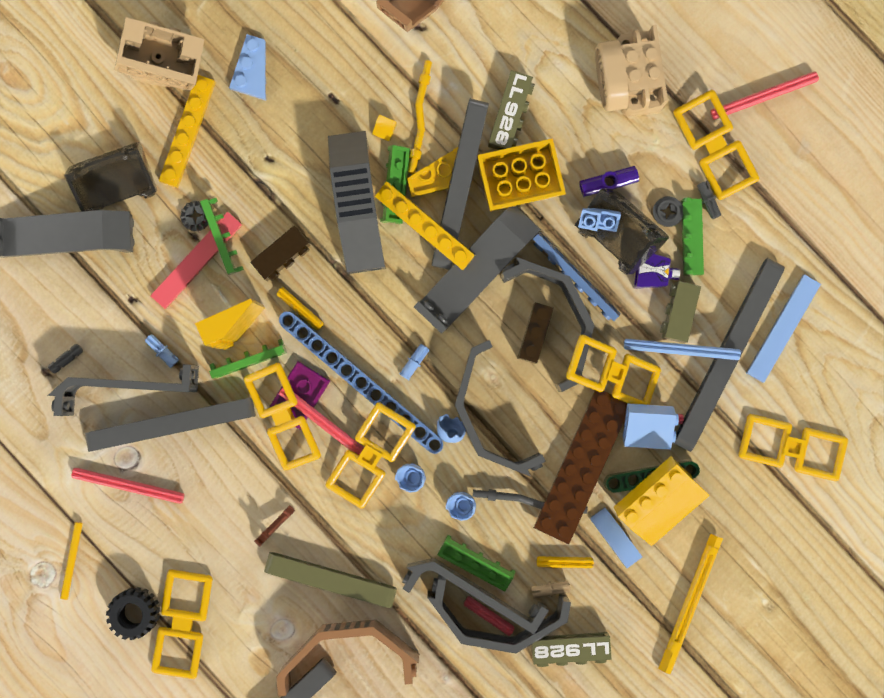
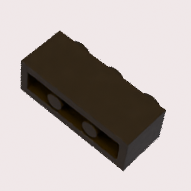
M294 225L250 263L267 282L269 280L273 281L280 275L279 272L283 268L288 269L295 263V258L299 255L301 257L310 250L311 244Z
M536 302L533 304L517 359L534 364L538 363L553 307Z

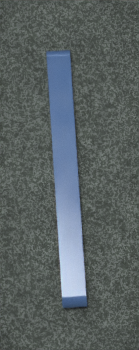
M287 311L280 315L279 323L287 332L373 405L380 402L386 406L388 402H393L396 405V413L401 416L404 414L409 415L411 422L416 425V428L423 427L426 431L424 437H417L415 430L411 437L426 450L436 454L443 449V440L298 316ZM290 315L293 317V323L290 326H286L284 319ZM301 328L308 330L307 337H299V330ZM316 340H320L323 344L322 349L319 351L313 348V343ZM332 352L337 354V360L334 363H330L327 359L328 355ZM345 365L352 367V372L348 376L342 373V368ZM360 377H364L367 381L364 388L357 386V379ZM375 389H378L382 394L381 398L377 401L371 397V393ZM391 419L405 431L406 427ZM433 439H437L440 442V447L437 450H433L429 446L430 441Z

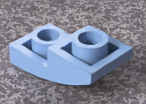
M582 208L578 227L593 231L603 229L617 232L621 212L607 209Z

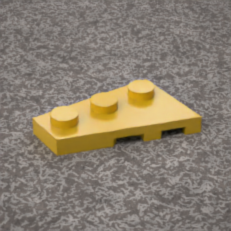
M458 147L407 178L411 198L449 189Z

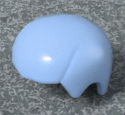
M448 414L439 417L437 421V434L441 440L448 443H456L464 438L466 429L458 417L452 419Z
M410 463L404 464L397 470L395 480L398 482L400 489L411 493L417 492L424 486L426 476L420 466Z
M462 491L451 495L445 507L452 518L463 521L470 519L475 514L476 502L470 494Z

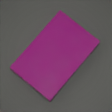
M297 361L287 377L293 392L313 408L330 383V380ZM278 392L269 408L287 400L281 397ZM294 406L291 407V410L295 418L299 416H304L306 420L308 419V417L304 415L301 411H299L297 408H295ZM300 425L295 426L296 428H298L299 430H301Z

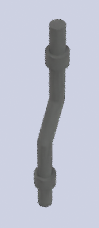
M473 489V497L487 498L488 501H495L496 499L516 501L542 509L544 504L542 501L521 494L496 492L493 489H489V491ZM586 506L583 514H587L588 506Z

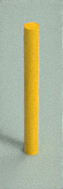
M75 522L60 596V599L68 600L83 525L81 522Z

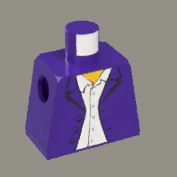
M639 251L637 254L634 289L668 286L669 279L679 280L680 269L670 268V258L646 251Z

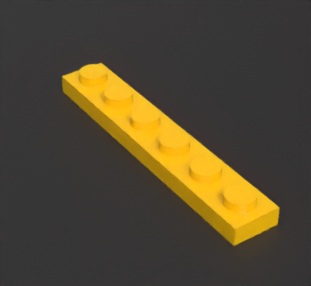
M197 75L196 85L190 91L159 182L175 188L179 187L216 84L215 80Z
M386 181L374 196L461 270H464L476 256L389 182Z

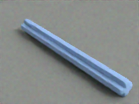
M635 339L624 340V349L731 360H739L741 356L740 349Z

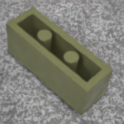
M682 281L675 282V285L672 284L669 296H672L671 301L667 303L665 314H667L666 322L662 323L660 333H663L662 338L688 343L701 286Z

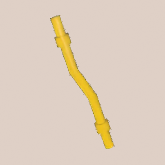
M425 60L423 72L420 74L418 81L420 85L415 103L418 130L414 147L411 149L409 156L411 160L408 173L415 174L418 160L421 159L422 154L420 150L425 132L423 101L427 85L430 83L431 76L429 75L432 62L429 60Z

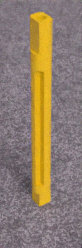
M710 534L658 667L659 670L667 674H671L722 543L723 538Z

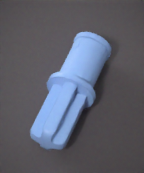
M153 334L145 339V342L157 353L156 357L159 356L169 368H172L179 361L168 349V346H164Z
M420 344L411 358L408 357L409 361L399 374L410 380L418 366L421 367L420 363L429 352V349L425 345Z

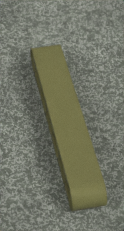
M269 552L264 572L270 575L387 608H392L397 591L396 587L275 552Z

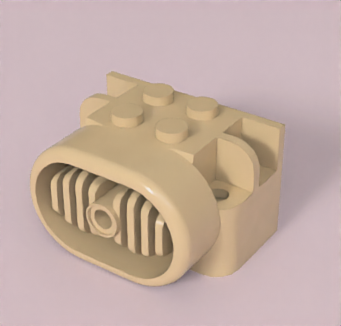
M126 17L114 70L126 74L139 82L162 87L192 90L196 85L205 39L181 33V30L177 28H163L161 24L156 22L145 23Z
M657 24L652 25L649 31L639 32V30H634L633 33L621 35L617 40L604 41L597 44L595 51L596 71L604 110L608 112L621 110L628 117L659 113L668 102Z

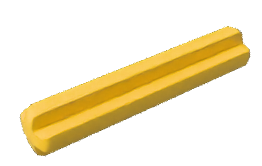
M284 287L277 291V296L316 330L321 329L324 323Z
M538 556L536 564L537 567L593 568L594 560L592 557Z

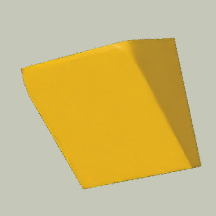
M379 114L372 135L390 142L397 122Z

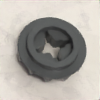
M674 197L660 198L653 207V217L658 224L664 227H672L681 221L683 206ZM669 206L670 211L675 214H670L666 219V214L660 210H666Z
M199 201L186 203L184 208L181 209L180 218L187 229L201 231L209 225ZM195 210L198 214L202 215L197 217L196 222L193 218L188 217L193 215Z

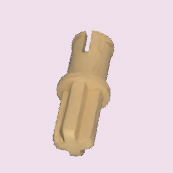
M569 581L548 582V584L531 586L532 592L540 590L538 593H532L534 599L550 595L553 597V595L571 591Z

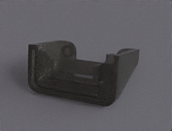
M140 142L70 166L64 174L81 212L103 210L108 205L137 195L140 197L144 196L145 199L150 198L157 192L154 178Z
M602 188L587 208L621 212L617 232L603 229L593 231L579 228L580 218L575 223V226L579 229L578 232L583 237H594L619 260L618 268L626 275L635 273L669 239V236L615 190Z

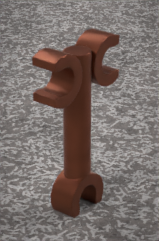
M289 505L254 542L260 547L295 510Z

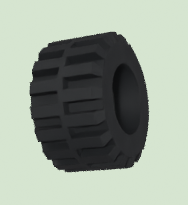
M132 587L124 590L112 599V602L108 605L110 609L106 611V616H109L106 622L111 624V627H109L111 631H116L115 636L122 635L124 640L127 638L135 640L136 638L143 637L156 626V622L160 618V615H158L160 607H157L159 602L158 599L154 601L153 597L155 595L153 593L149 595V590L147 589L141 590V587L133 589ZM127 603L135 604L141 609V623H132L126 618L125 606Z

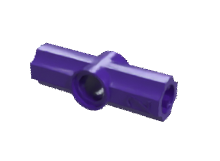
M632 166L579 181L581 194L584 198L638 183L639 174L636 167ZM609 177L613 180L614 184L608 186L604 179Z

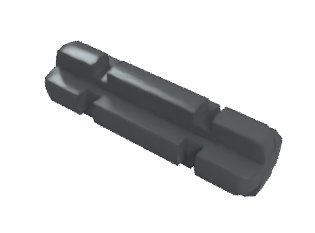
M74 344L69 351L67 350L59 356L56 362L53 361L48 365L49 370L52 373H57L61 370V367L64 368L74 360L75 356L83 353V349L78 344Z

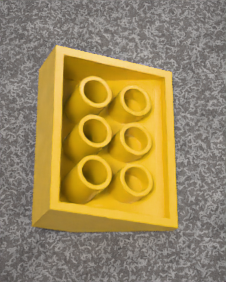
M553 138L477 155L480 177L490 211L566 195Z
M250 298L195 323L205 346L227 350L234 346L233 343L241 338L265 307L263 304Z
M670 456L613 508L617 516L633 532L652 546L710 495Z

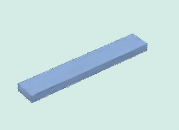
M805 274L802 275L746 374L762 383L765 382L821 285L819 282Z

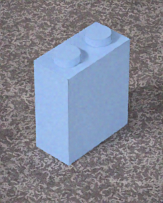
M627 403L623 430L624 446L671 450L672 442L675 443L676 440L674 428L679 422V415L676 414L674 406Z

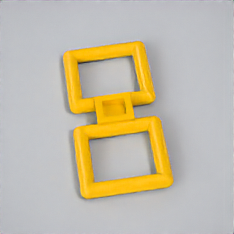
M709 90L674 109L673 114L691 149L695 150L705 145L710 154L701 159L699 165L718 200H722L759 181V175L742 142L737 140L727 145L722 136L731 131L733 125L714 90ZM710 99L724 126L695 140L682 114ZM737 150L750 177L722 191L708 164Z
M583 334L579 336L566 373L567 379L599 392H603L607 381L615 383L612 392L614 398L629 404L650 405L661 372L659 366L631 354H626L622 364L614 361L617 353L616 348ZM585 344L608 353L598 383L575 374ZM630 363L652 372L643 401L621 392Z
M275 363L246 375L243 380L259 416L265 418L271 415L276 425L269 428L267 434L283 470L287 471L319 459L321 453L305 417L299 416L295 418L291 407L296 406L298 401L281 363ZM276 372L288 400L265 409L253 381ZM300 425L312 453L288 462L276 434Z
M376 403L355 436V440L365 446L362 452L358 455L351 450H347L325 486L363 509L385 477V471L376 466L380 458L383 457L390 462H394L415 430L416 425L382 403ZM379 412L406 427L391 453L364 437ZM350 459L376 475L361 499L335 484Z
M748 414L738 453L740 458L781 468L784 465L785 456L796 458L794 467L796 472L831 481L839 480L848 444L847 437L806 427L803 429L801 439L790 437L791 423ZM754 422L783 429L777 459L747 452ZM810 436L839 443L833 473L803 466Z
M173 569L167 571L161 614L171 616L173 620L171 628H158L151 667L153 673L189 679L197 677L203 634L193 632L192 626L193 620L205 621L207 618L213 581L212 576ZM174 578L204 582L199 613L169 608ZM165 635L195 640L190 670L160 666Z

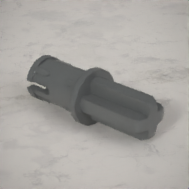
M706 181L698 184L697 188L703 200L702 204L706 205L711 219L720 217L721 212L715 200L717 197L714 196L709 182Z

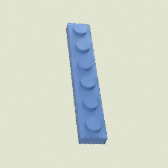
M541 232L533 238L536 248L541 252L544 250L549 255L547 257L553 265L558 264L562 268V274L570 276L575 282L574 286L581 293L584 291L589 296L588 300L594 306L598 305L602 309L601 313L606 319L615 321L621 313Z

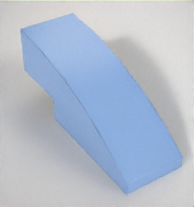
M605 507L589 518L626 568H629L642 558V555Z

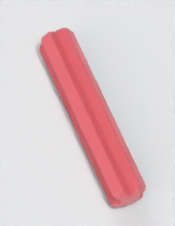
M468 596L463 603L465 607L508 636L513 633L515 628L512 624L472 597Z

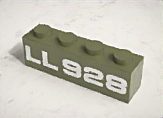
M511 70L488 147L497 150L516 147L518 138L515 137L517 130L521 131L524 120L520 118L522 112H527L529 102L526 99L528 94L532 95L535 86L532 83V76Z
M608 632L544 636L531 644L532 661L538 667H547L551 663L565 666L568 665V662H576V664L583 665L587 664V661L606 663L607 660H612L610 635Z

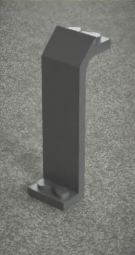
M517 206L508 207L469 248L476 256L467 267L461 270L454 264L429 293L416 303L414 308L442 334L510 261L533 240L541 229Z
M112 210L0 218V258L97 250H115L131 253L135 244L133 238L134 220L130 211Z
M183 364V368L179 372L182 384L68 377L47 396H55L51 405V409L54 412L53 416H74L75 395L77 390L83 386L197 392L199 366Z
M436 558L409 563L406 567L409 570L402 581L404 583L403 590L410 593L423 572L434 571L532 634H535L549 611L546 605L539 601L537 605H532L528 612L530 617H527Z

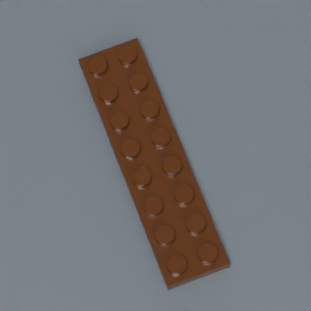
M594 391L534 524V529L566 544H570L625 421L626 402L614 398L612 394L605 391Z

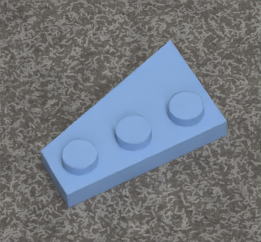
M247 34L229 88L230 90L266 101V41Z

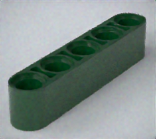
M692 461L678 462L684 469L687 465L691 464L693 466V472L690 474L693 479L699 475L700 468L697 463ZM660 465L609 474L604 479V486L613 493L633 490L647 477L649 472L656 470ZM631 475H635L637 478L636 483L633 485L628 483V478ZM616 478L618 485L615 488H610L609 481Z

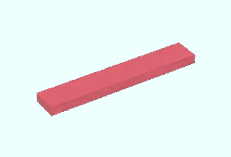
M228 211L224 218L218 221L222 234L230 232L231 236L224 238L226 243L242 226ZM211 230L152 293L151 297L164 309L177 298L219 252Z

